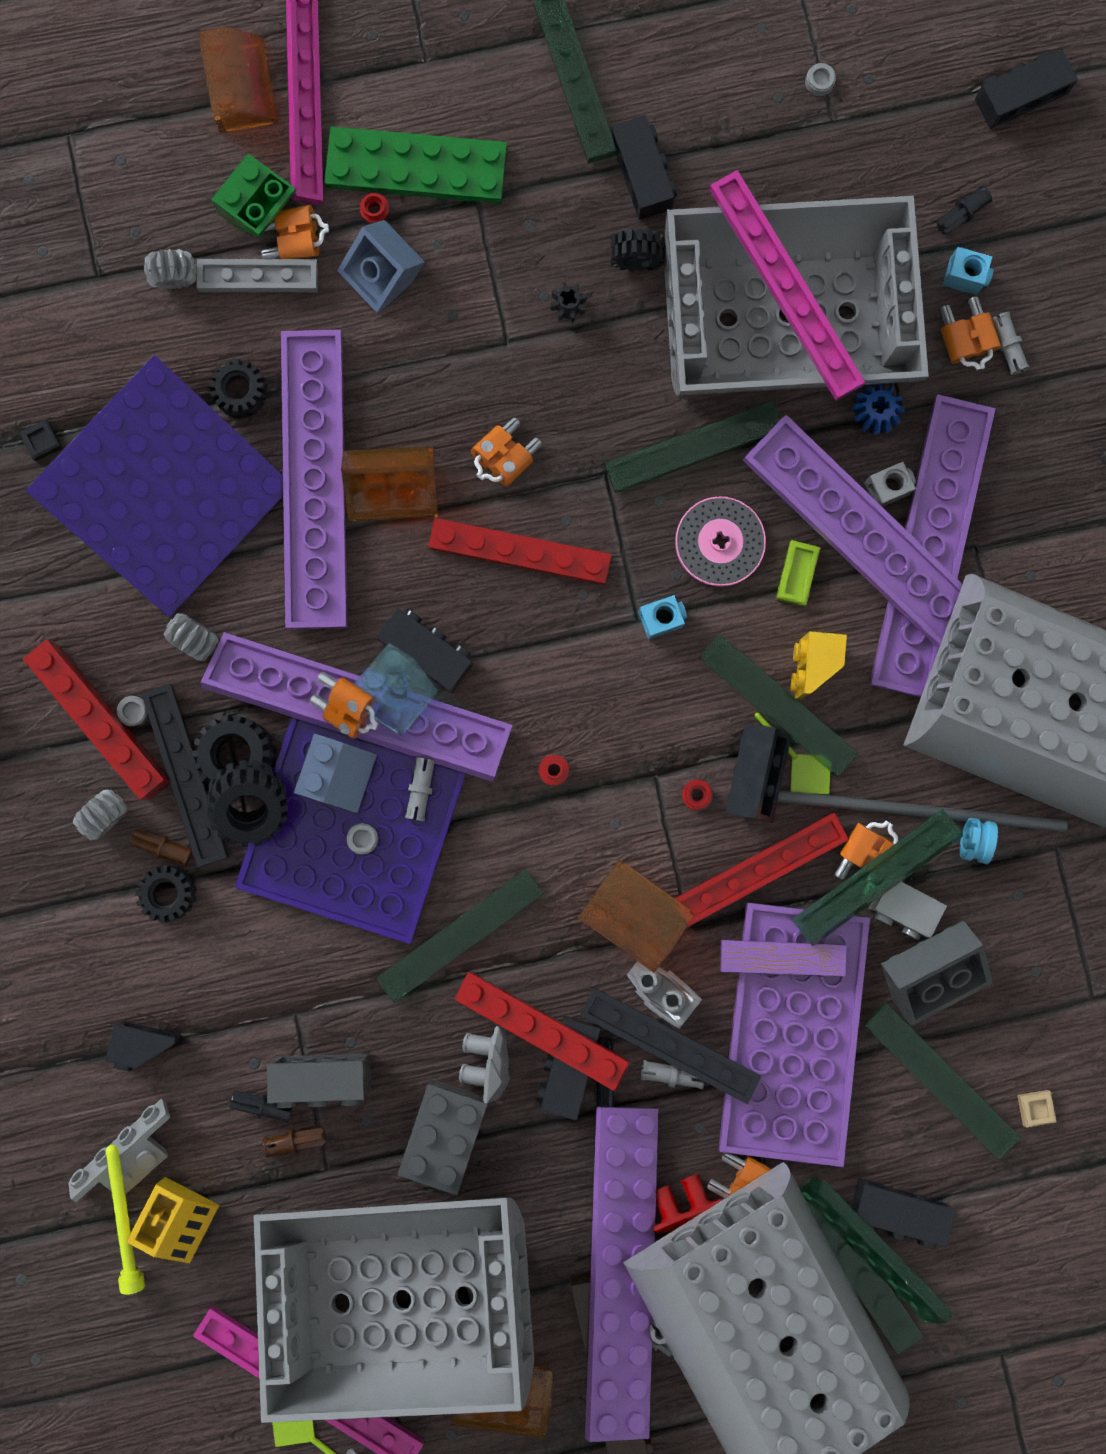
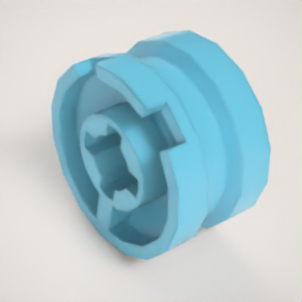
M969 818L966 821L960 841L961 859L971 861L974 858L979 863H990L998 839V827L995 822L986 821L981 823L976 818Z

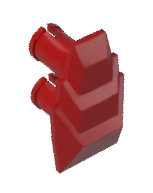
M699 1174L690 1176L680 1181L691 1205L689 1212L683 1213L678 1209L670 1185L656 1190V1203L662 1220L660 1221L661 1224L654 1226L653 1231L655 1233H668L676 1230L722 1201V1199L714 1202L712 1200L709 1201Z

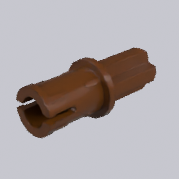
M136 829L132 833L129 842L133 847L155 854L156 859L162 857L184 867L187 866L192 855L191 848L168 840V836L161 838L140 829Z
M317 1127L298 1132L292 1129L288 1134L264 1137L263 1146H276L263 1149L266 1158L290 1152L296 1155L300 1150L324 1146L326 1144V1133L323 1127Z

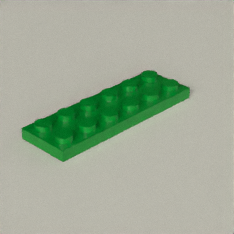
M330 126L325 186L329 189L502 204L507 142Z

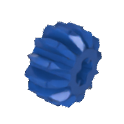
M877 384L875 389L871 385H867L864 388V393L859 392L856 395L855 400L857 403L853 404L851 410L858 413L853 419L854 423H864L861 428L862 432L867 431L871 427L874 436L878 435L880 430L887 434L892 430V426H897L901 420L898 415L904 412V407L897 405L902 400V396L897 395L893 397L891 395L894 392V387H889L887 391H884L883 384ZM874 405L880 406L878 410H883L881 414L875 412L877 408L873 410Z

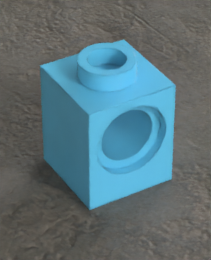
M957 247L950 257L943 286L977 295L983 286L988 287L994 271L993 268H990L992 256ZM964 268L972 269L976 276L968 275Z
M675 595L642 606L638 611L648 640L681 629L685 624L684 619L687 618L682 601L677 602ZM659 610L669 611L672 615V621L668 624L660 623L656 618V612Z

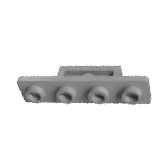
M160 1099L155 1105L147 1107L141 1117L131 1126L125 1127L118 1135V1138L110 1144L116 1145L119 1149L125 1195L168 1157L167 1150L150 1137L170 1118L167 1103L163 1099ZM106 1147L102 1148L86 1167L77 1170L71 1177L68 1185L70 1199L74 1202L81 1199L98 1182L111 1191Z

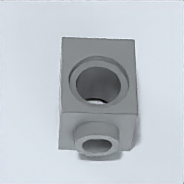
M904 462L875 473L864 482L869 495L882 507L909 496L916 489L914 486L916 484L914 474L910 468L906 469ZM886 479L895 480L898 483L899 489L897 491L889 489L886 485Z

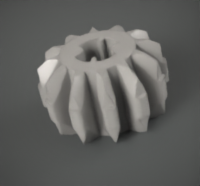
M160 249L158 252H151L145 257L144 273L147 282L154 288L181 289L182 287H189L196 281L197 270L196 264H194V257L187 251H182L181 249Z
M179 613L175 615L173 620H170L166 626L167 629L163 633L165 639L174 647L199 661H206L208 656L212 655L216 649L215 646L219 641L217 635L187 615Z
M103 790L76 813L73 824L83 836L85 835L89 840H97L124 817L128 807L118 794H115L112 790Z

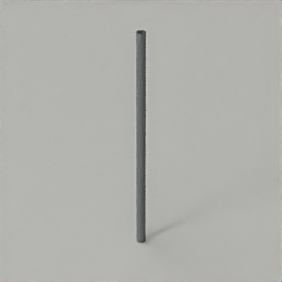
M780 790L777 801L780 803L966 822L969 818H976L981 823L990 821L1001 826L1066 832L1067 820L792 791Z

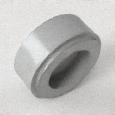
M818 63L813 65L808 70L805 79L807 90L815 96L829 94L834 87L836 73L828 64Z
M128 696L118 704L117 716L125 725L138 727L143 725L149 718L144 701L140 697Z
M357 824L347 834V844L357 854L371 853L378 845V833L371 825Z

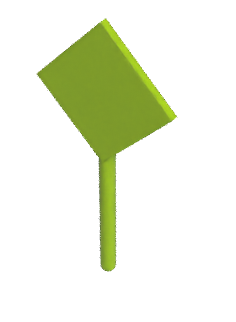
M760 713L755 714V718L763 726L772 727ZM789 746L788 754L792 757L790 791L829 795L831 756L796 754Z
M313 1420L272 1422L275 1447L311 1442L325 1454H337L315 1437Z

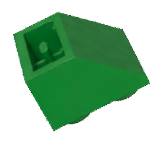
M248 153L211 200L220 216L242 232L260 237L297 190Z

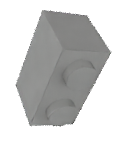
M888 877L886 881H882L869 909L876 912L875 919L889 926H892L893 922L904 927L902 933L919 941L921 936L924 938L932 937L947 905L893 877Z

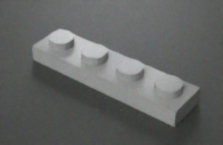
M197 259V290L199 292L318 293L317 259Z

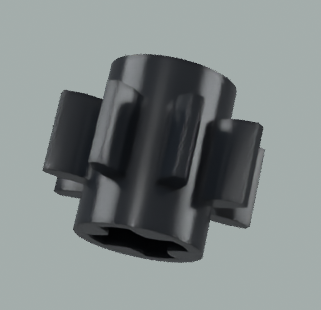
M564 282L563 288L559 292L556 290L552 291V297L556 301L550 304L551 311L558 310L559 321L567 318L573 323L578 313L580 315L585 314V308L580 304L587 302V295L579 294L578 284L570 287ZM569 300H573V301H574V304H573V303H569L567 306L564 305V302H565V303H568Z

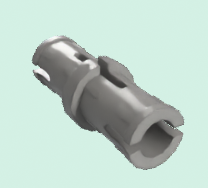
M1004 312L999 314L1000 318L995 316L992 320L1001 344L999 350L1004 352L1010 374L1016 375L1022 373V369L1026 371L1030 367L1021 347L1022 338L1016 334L1010 312Z
M416 757L413 782L408 787L411 793L405 818L413 819L415 808L418 807L416 820L425 821L428 795H432L433 788H430L435 761L427 759L426 770L422 771L425 758Z
M643 1060L641 1080L668 1083V1087L674 1088L675 1085L699 1089L704 1087L702 1080L672 1064L668 1065Z

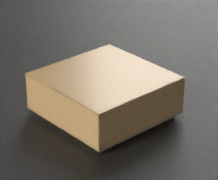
M1043 1090L1017 1095L1024 1127L1056 1123L1051 1091Z

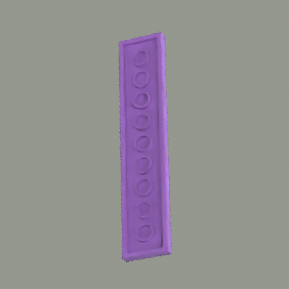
M281 331L285 628L287 630L348 628L342 331Z
M937 394L932 405L917 471L916 484L914 485L916 489L912 493L905 529L958 579L996 408ZM889 601L869 686L921 698L939 649Z
M785 415L749 452L743 461L939 649L963 584L796 423Z
M225 632L201 680V688L342 733L322 718L324 712L312 705L310 699L314 694H317L329 702L328 698L331 689L317 681L318 675L321 672H325L337 681L344 677L375 698L372 709L374 710V719L378 726L376 730L370 729L366 733H360L357 737L358 739L414 757L425 758L424 760L426 761L431 759L436 764L494 782L513 726ZM369 712L367 713V715H369V717H368V720H367V722H366L365 727H366L367 725H369V724H372V723L370 722V719H369V718H370V713H369Z
M596 1107L585 1439L589 1442L649 1439L652 1338L649 1328L653 1317L623 1262L655 1243L653 1228L656 1216L657 1108Z

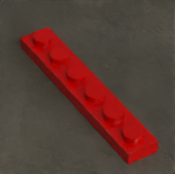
M434 518L428 546L431 550L601 585L606 583L611 554L438 518Z
M831 813L675 897L672 901L686 927H689L848 841L849 838L835 813Z
M473 972L467 973L454 999L613 1091L618 1089L631 1061Z

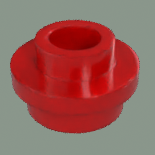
M371 193L362 199L360 213L362 218L368 223L372 224L385 220L389 215V204L384 196ZM374 206L380 208L377 213H371L370 209Z
M547 756L539 765L540 778L548 785L562 784L569 775L568 763L561 756ZM555 764L559 766L560 772L558 775L552 776L548 773L550 765Z
M692 780L682 790V800L692 810H702L712 801V789L705 781ZM695 789L702 792V798L699 801L693 800L691 796L692 791Z

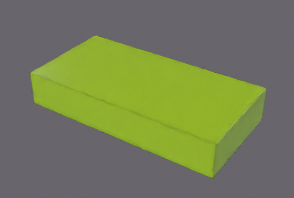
M794 540L790 541L776 600L804 607L807 605L821 547Z

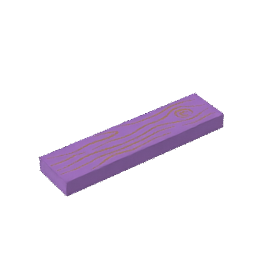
M721 940L720 971L846 976L847 945Z

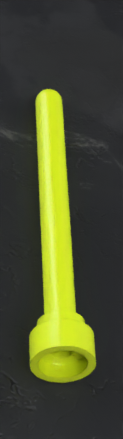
M112 1144L106 1148V1158L123 1265L118 1283L120 1293L129 1295L145 1288L144 1273L136 1266L133 1246L126 1243L131 1234L119 1149L116 1145Z

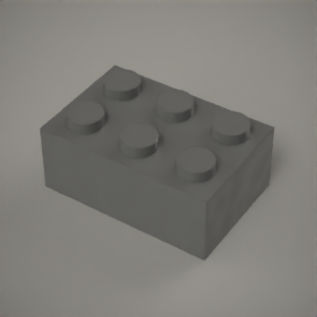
M964 921L946 928L943 932L925 941H921L916 946L898 955H894L889 960L881 963L892 1000L910 1026L993 984L984 945Z
M370 1053L277 1056L267 1064V1102L277 1103V1108L296 1107L297 1102H308L309 1107H323L328 1105V1101H340L341 1106L358 1105L359 1100H364L371 1090Z
M430 1079L397 1175L457 1195L487 1104L483 1101V1096Z

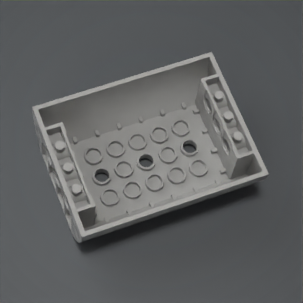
M914 196L759 204L863 377L864 385L926 380L929 374ZM720 207L667 210L664 276L671 378L675 394L680 396L827 387L791 325L780 319L779 312L782 310ZM842 306L850 307L854 312V317L852 319L842 318L839 314V308ZM724 313H730L735 317L736 323L732 326H725L720 322L719 317Z
M974 574L966 575L903 746L1106 828V630ZM1016 670L1021 671L1025 678L1024 684L1020 688L1015 686L1012 681V675ZM1073 693L1077 694L1081 700V705L1077 711L1072 710L1069 706V698Z
M784 1162L623 1262L726 1454H862L905 1424L910 1406L908 1390L792 1173ZM756 1278L762 1279V1290L755 1295L749 1294L748 1287L750 1282ZM786 1336H792L794 1339L793 1347L787 1352H781L779 1349L781 1340ZM819 1393L824 1394L819 1398L817 1402L810 1406L811 1399L814 1395Z
M512 1198L254 1215L261 1423L522 1411L528 1399L532 1382L534 1346L525 1223L518 1205ZM466 1286L472 1290L473 1301L471 1304L466 1305L460 1302L458 1298L460 1287ZM399 1290H405L410 1294L411 1304L408 1308H402L398 1305L396 1295ZM338 1294H344L349 1299L350 1306L346 1312L340 1311L336 1307L335 1300Z

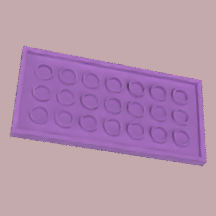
M746 902L743 941L847 945L846 976L738 972L729 1058L761 1074L762 1077L748 1105L725 1093L718 1148L720 1152L844 1167L870 918Z

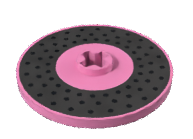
M711 497L693 505L682 517L675 537L676 553L687 573L701 583L717 587L731 586L748 578L762 561L766 546L765 531L757 514L743 502L729 497ZM717 534H721L722 539H728L724 549H720L718 544H713Z

